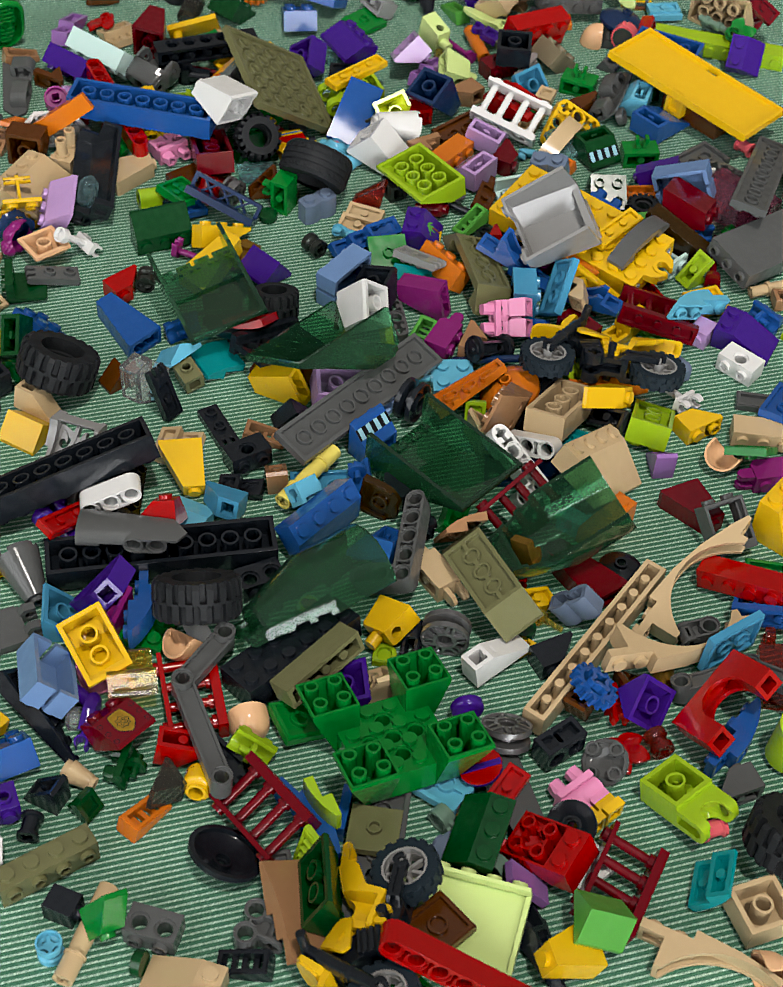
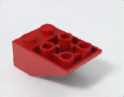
M526 810L502 846L500 853L509 859H513L548 884L574 894V890L577 889L598 855L599 850L590 833Z

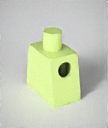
M434 11L422 16L418 35L429 45L432 53L445 51L447 47L452 49L453 45L448 41L450 29L439 15Z
M447 47L438 58V72L453 78L454 84L471 77L476 80L477 75L470 72V61Z

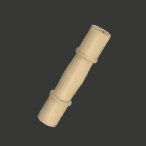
M101 881L90 903L103 895L118 891V888L112 883ZM82 920L76 928L69 947L64 949L63 956L52 976L56 983L64 987L73 986L82 965L87 960L86 955L95 941H89Z

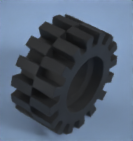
M638 193V196L633 194L627 200L626 210L631 207L636 212H647L649 208H653L660 202L657 198L653 199V195L647 196L648 193H644V195Z

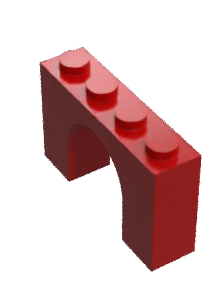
M733 649L675 717L672 723L684 736L720 758L734 742L735 738L722 724L714 720L719 704L727 696L738 691H749L768 701L783 682L767 666Z

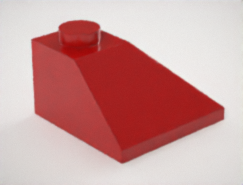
M172 493L159 494V497L154 499L141 514L144 516L175 519L179 524L188 518L180 496H172Z

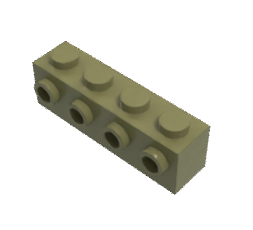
M342 622L336 624L269 681L276 697L296 709L303 702L295 689V685L338 673L365 650L359 632Z
M87 823L0 866V902L4 908L101 858L98 841Z

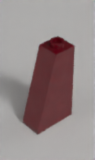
M561 538L554 542H549L543 547L540 562L562 586L570 591L578 585L587 584L604 601L602 609L611 603L628 582Z

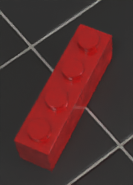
M716 555L703 559L696 569L697 587L759 604L783 606V573Z

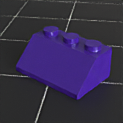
M349 19L347 21H338L324 31L320 38L327 43L344 63L356 64L375 55L378 46L373 42L372 38L365 34L364 30L356 25L355 21Z
M52 42L49 43L42 58V61L48 63V68L55 70L60 66L62 75L67 78L70 75L73 76V81L77 77L87 79L86 59Z

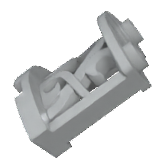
M59 410L50 418L48 435L45 442L48 449L45 456L64 449L61 448L63 441H66L69 444L67 447L88 439L89 433H85L81 439L79 438L83 428L94 431L95 436L107 431V424L69 415L67 411ZM68 423L77 426L75 432L72 429H70L66 424ZM81 491L72 494L67 498V502L70 504L78 502Z

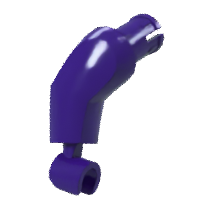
M77 683L78 703L82 705L77 731L81 733L75 736L73 743L75 750H77L78 744L84 743V752H87L90 744L80 726L87 721L88 715L98 710L101 711L102 698L97 692L90 693Z

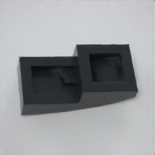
M241 473L220 474L218 484L248 492V500H263L266 487L264 478L243 479Z

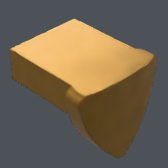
M517 534L510 539L516 562L533 568L540 563L542 551L539 546H534L532 539Z

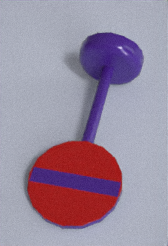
M462 695L452 701L450 705L452 716L473 710L477 717H479L484 711L483 700L477 695ZM492 750L460 776L470 786H487L500 776L503 770L502 758L498 752Z

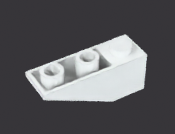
M519 635L507 643L502 637L479 643L460 656L462 672L478 688L528 653L530 645Z

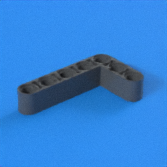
M416 489L406 495L393 564L356 566L350 570L348 578L357 594L363 596L408 594L417 588L431 513V506L423 491Z

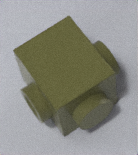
M191 356L173 366L175 378L187 394L205 385L203 373Z

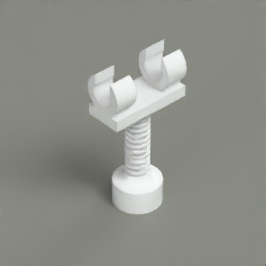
M58 227L54 232V240L56 242L77 244L85 253L93 257L99 256L95 252L96 249L103 250L98 243H93L92 238L86 233L79 231L74 236L64 227Z
M675 389L674 392L665 391V393L675 399L672 409L677 410L678 413L686 411L683 406L686 409L690 407L696 409L702 406L696 401L701 402L704 400L702 395L695 394L694 390H690L685 394H681Z

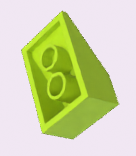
M636 398L625 433V440L634 446H646L653 452H665L676 410Z

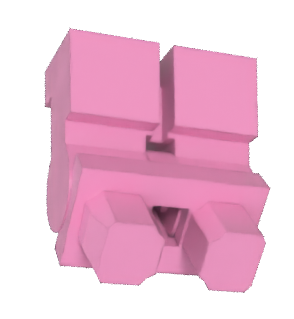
M521 297L493 300L479 305L480 315H488V323H480V329L485 335H488V338H497L500 334H508L511 338H530L533 320L526 319L525 317H533L531 298Z

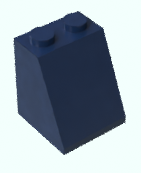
M426 67L421 70L405 92L413 100L430 106L433 110L453 117L461 106L453 78Z

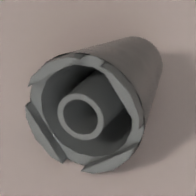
M30 540L10 544L6 547L8 551L4 554L0 552V573L25 603L33 601L35 607L42 605L43 584L46 582L37 543L32 544Z

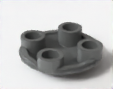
M602 738L590 741L586 744L581 759L582 771L585 772L589 769L594 774V777L602 782L604 787L613 786L621 781L628 771V753L625 747L614 739Z

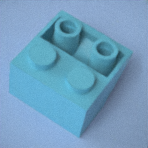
M643 80L634 81L629 84L619 108H625L627 116L632 117L633 111L643 105H650L654 87Z

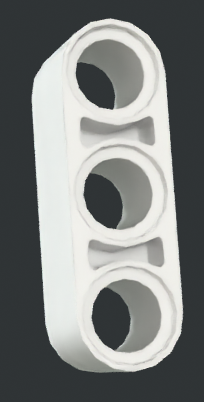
M516 429L510 430L528 455L533 458L548 460L554 457L563 446L561 440L554 436ZM528 440L532 443V448L529 447ZM547 444L552 447V452L548 450Z
M129 472L84 489L79 495L80 510L90 509L111 512L137 502L142 496L140 476Z

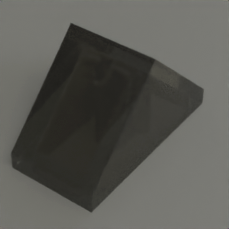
M165 757L150 790L146 804L147 809H155L182 801L187 782L169 757Z

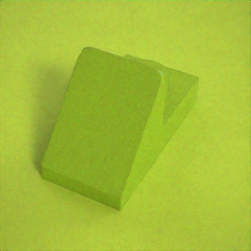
M699 249L676 275L675 279L687 290L702 285L705 281L703 275L711 268L715 261L703 250Z

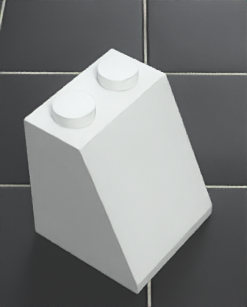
M226 75L199 79L195 83L191 94L216 125L242 120L258 92Z
M383 117L359 131L346 151L384 176V174L376 169V165L409 147L387 119Z
M365 278L337 292L338 331L351 335L389 326L388 287Z

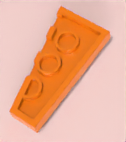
M497 358L431 395L428 403L442 418H445L496 379H499L508 370L505 364Z

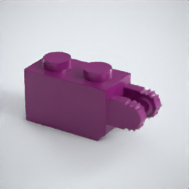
M456 312L449 319L445 317L440 318L424 339V342L442 359H448L449 356H452L457 344L460 343L464 335L462 333L463 324H461L464 320V315L461 312Z
M783 456L752 460L749 468L737 471L734 487L738 490L751 489L753 493L769 492L783 477Z

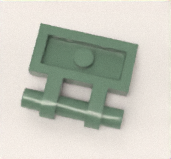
M700 14L698 17L704 32L724 35L728 28L724 26V23L716 22L708 15Z

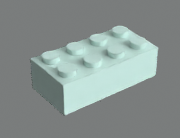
M73 26L65 45L71 48L70 51L86 60L99 59L107 71L127 80L125 73L134 56Z

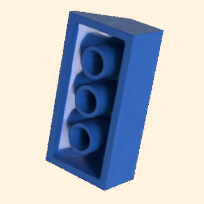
M351 478L334 480L274 527L295 566L303 562L359 516L361 495Z

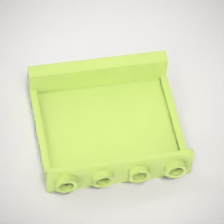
M441 861L444 874L442 875V884L437 887L438 891L441 890L477 927V931L458 945L456 949L512 977L533 898L532 888H529L528 884L514 880L512 883L502 881V877L495 874L482 876L476 874L475 870L467 867H461V870L451 867V864Z

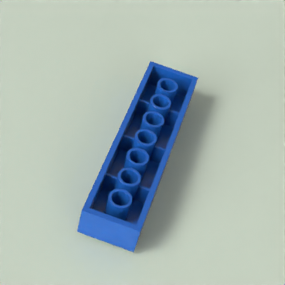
M79 77L75 79L66 95L67 101L84 92L94 105V108L80 118L93 121H107L128 127L196 137L202 140H210L216 123L196 98L191 96Z

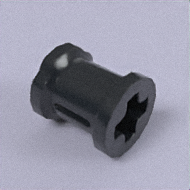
M33 809L23 810L21 813L22 824L20 830L16 833V837L23 843H37L39 841L38 830L40 823L44 821V814Z

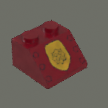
M116 696L109 699L105 703L106 707L101 711L98 710L88 715L87 721L80 728L94 751H120L155 723L156 720L129 697L118 698Z

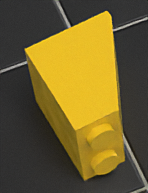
M783 477L759 501L752 522L757 542L782 557Z

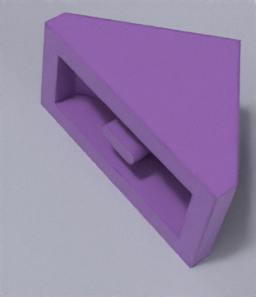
M646 452V459L652 479L673 478L678 453Z

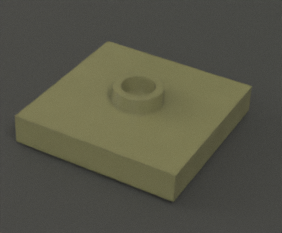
M353 803L345 843L352 842L357 854L377 857L376 854L379 850L383 851L385 845L390 842L393 844L397 842V839H400L404 810Z

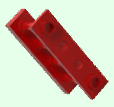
M161 652L156 653L157 663H152L154 678L159 677L166 716V722L162 723V726L186 729L184 722L173 724L171 713L180 711L176 702L169 703L168 693H171V683L166 684L164 674L171 673L180 668L187 660L163 664ZM216 665L197 688L205 687L211 690V694L207 695L208 697L201 699L205 707L214 709L215 714L211 715L209 719L213 729H218L219 735L224 738L229 737V721L218 666Z

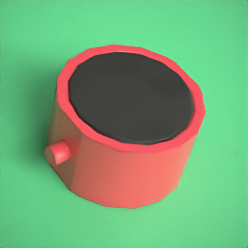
M621 22L611 33V43L614 47L636 36L638 29L631 22Z

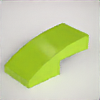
M313 775L303 778V793L314 811L335 829L341 828L342 813L333 794L330 793L322 796Z

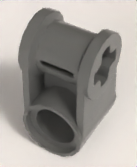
M705 616L691 621L680 622L676 626L680 632L678 638L681 646L706 643L709 637L719 632L720 621L713 616Z

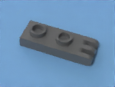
M34 265L24 267L26 280L30 285L80 286L81 279L78 267Z

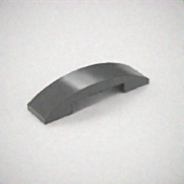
M656 215L644 219L624 236L608 256L607 261L623 271L634 260L635 254L655 236L658 238L670 227V224Z

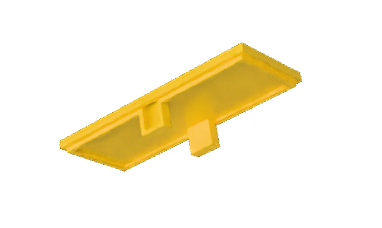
M651 27L608 52L607 57L665 93L667 97L663 110L678 119L684 117L686 109L689 108L736 139L744 142L783 116L782 107Z

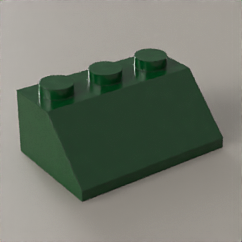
M185 200L129 212L131 240L138 256L171 249L172 243L178 237L184 238L183 246L192 244V226Z
M494 792L465 794L441 861L451 864L452 868L461 870V867L471 868L477 872L476 874L482 876L493 874L517 800Z
M323 833L298 861L301 929L327 937L335 924L340 919L345 918L342 912L343 891L340 885L338 854L329 834Z

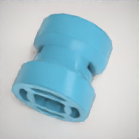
M55 930L42 931L35 939L37 957L43 966H57L63 956V940L61 935Z

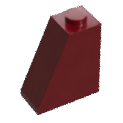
M696 478L660 490L657 505L665 512L702 534L694 509L701 507V502L713 498L699 479ZM720 507L709 510L715 532L721 529L725 516Z

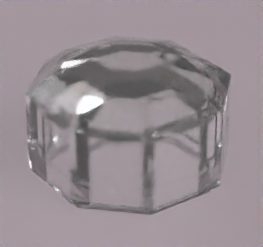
M73 706L65 715L67 730L77 731L82 711L81 707Z

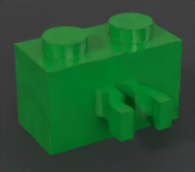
M576 63L574 69L567 67L561 76L559 93L578 97L596 91L599 76L587 73L589 66H585L583 71H580L579 64Z
M646 134L645 139L640 141L639 135H635V141H621L619 153L622 168H636L637 165L659 160L660 151L656 140H650L649 134Z
M280 169L272 180L265 179L262 182V186H266L262 190V194L270 195L271 208L277 210L278 214L288 216L297 205V174Z

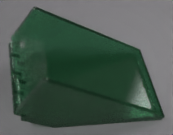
M220 222L216 223L223 248L212 252V258L205 255L194 260V266L187 263L176 268V274L169 271L161 275L150 252L146 254L158 285L192 346L268 312Z
M331 301L245 355L246 361L296 369H376L396 355L398 351L397 345L400 343L388 307L381 308L345 332L335 301Z
M429 392L424 394L422 423L411 430L410 433L397 440L396 444L393 443L388 446L372 432L367 434L365 458L368 457L370 461L372 475L384 482V473L389 472L411 490L423 491L428 502L462 513L519 470L523 464Z

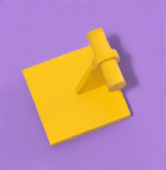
M14 175V177L2 178L3 186H16L17 199L2 200L1 210H6V213L13 209L25 208V211L37 210L36 207H40L42 197H21L19 184H31L30 175L19 177Z

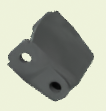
M143 46L127 68L125 76L135 87L140 88L153 85L156 91L164 92L180 77L181 69L175 61H171L166 67L159 68L156 60L153 59L150 48Z

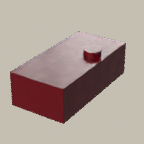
M224 128L214 129L210 140L188 136L191 158L196 171L206 175L235 173L234 153Z

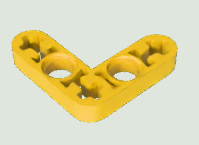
M563 99L555 104L540 135V142L543 145L548 139L547 135L552 134L551 132L556 130V127L553 125L554 118L558 119L561 124L568 116L574 118V114L578 113L581 116L579 123L583 125L580 131L590 129L591 126L588 125L592 123V128L600 126V123L596 118L569 100Z

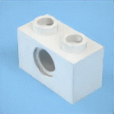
M732 341L719 352L715 368L749 387L762 375L765 360Z

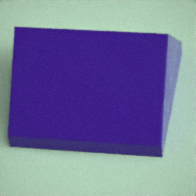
M254 244L237 266L238 271L256 284L279 282L290 277L292 274L280 262Z
M362 657L352 660L339 671L344 675L360 706L367 705L372 700L367 659Z
M644 673L618 688L624 718L657 735L677 691Z

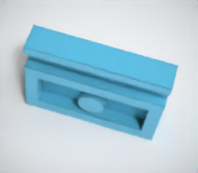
M677 2L646 3L645 10L648 16H655V21L682 20L683 14Z

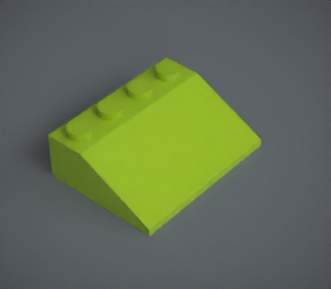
M420 142L376 165V169L420 204L451 203L466 195L465 177Z

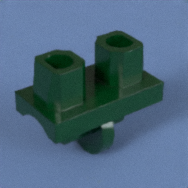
M134 739L120 751H110V758L112 761H116L117 765H105L102 772L104 780L115 783L120 791H126L130 777L136 778L137 774L145 773L148 768L147 763L143 761L144 755L133 747Z

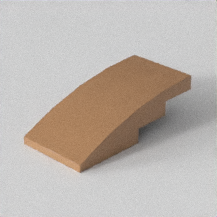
M299 860L260 861L259 869L266 915H273L276 939L283 940L287 965H297V958L299 955H302L295 937V932L301 929L298 878ZM306 931L310 944L320 949L326 936Z

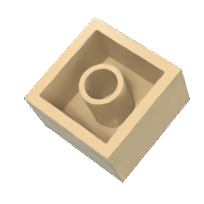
M770 874L733 886L731 898L722 903V906L745 949L782 938L783 888L776 875Z

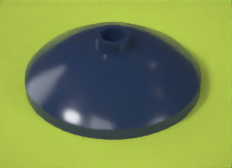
M608 7L603 9L599 15L601 23L612 32L623 21L631 22L638 29L641 21L632 10L622 7Z

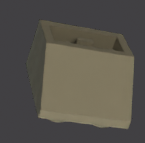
M542 34L532 46L531 52L537 53L538 58L556 74L564 72L567 67L574 69L576 63L573 60L575 57L560 44H557L552 37L549 36L547 39Z

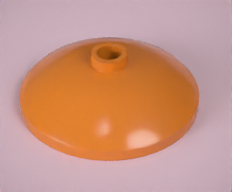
M507 366L508 371L480 391V400H486V410L488 411L492 407L490 404L495 394L498 393L503 385L507 386L510 382H513L533 393L527 404L528 406L539 395L540 381L536 374H529V371L523 370L522 366Z

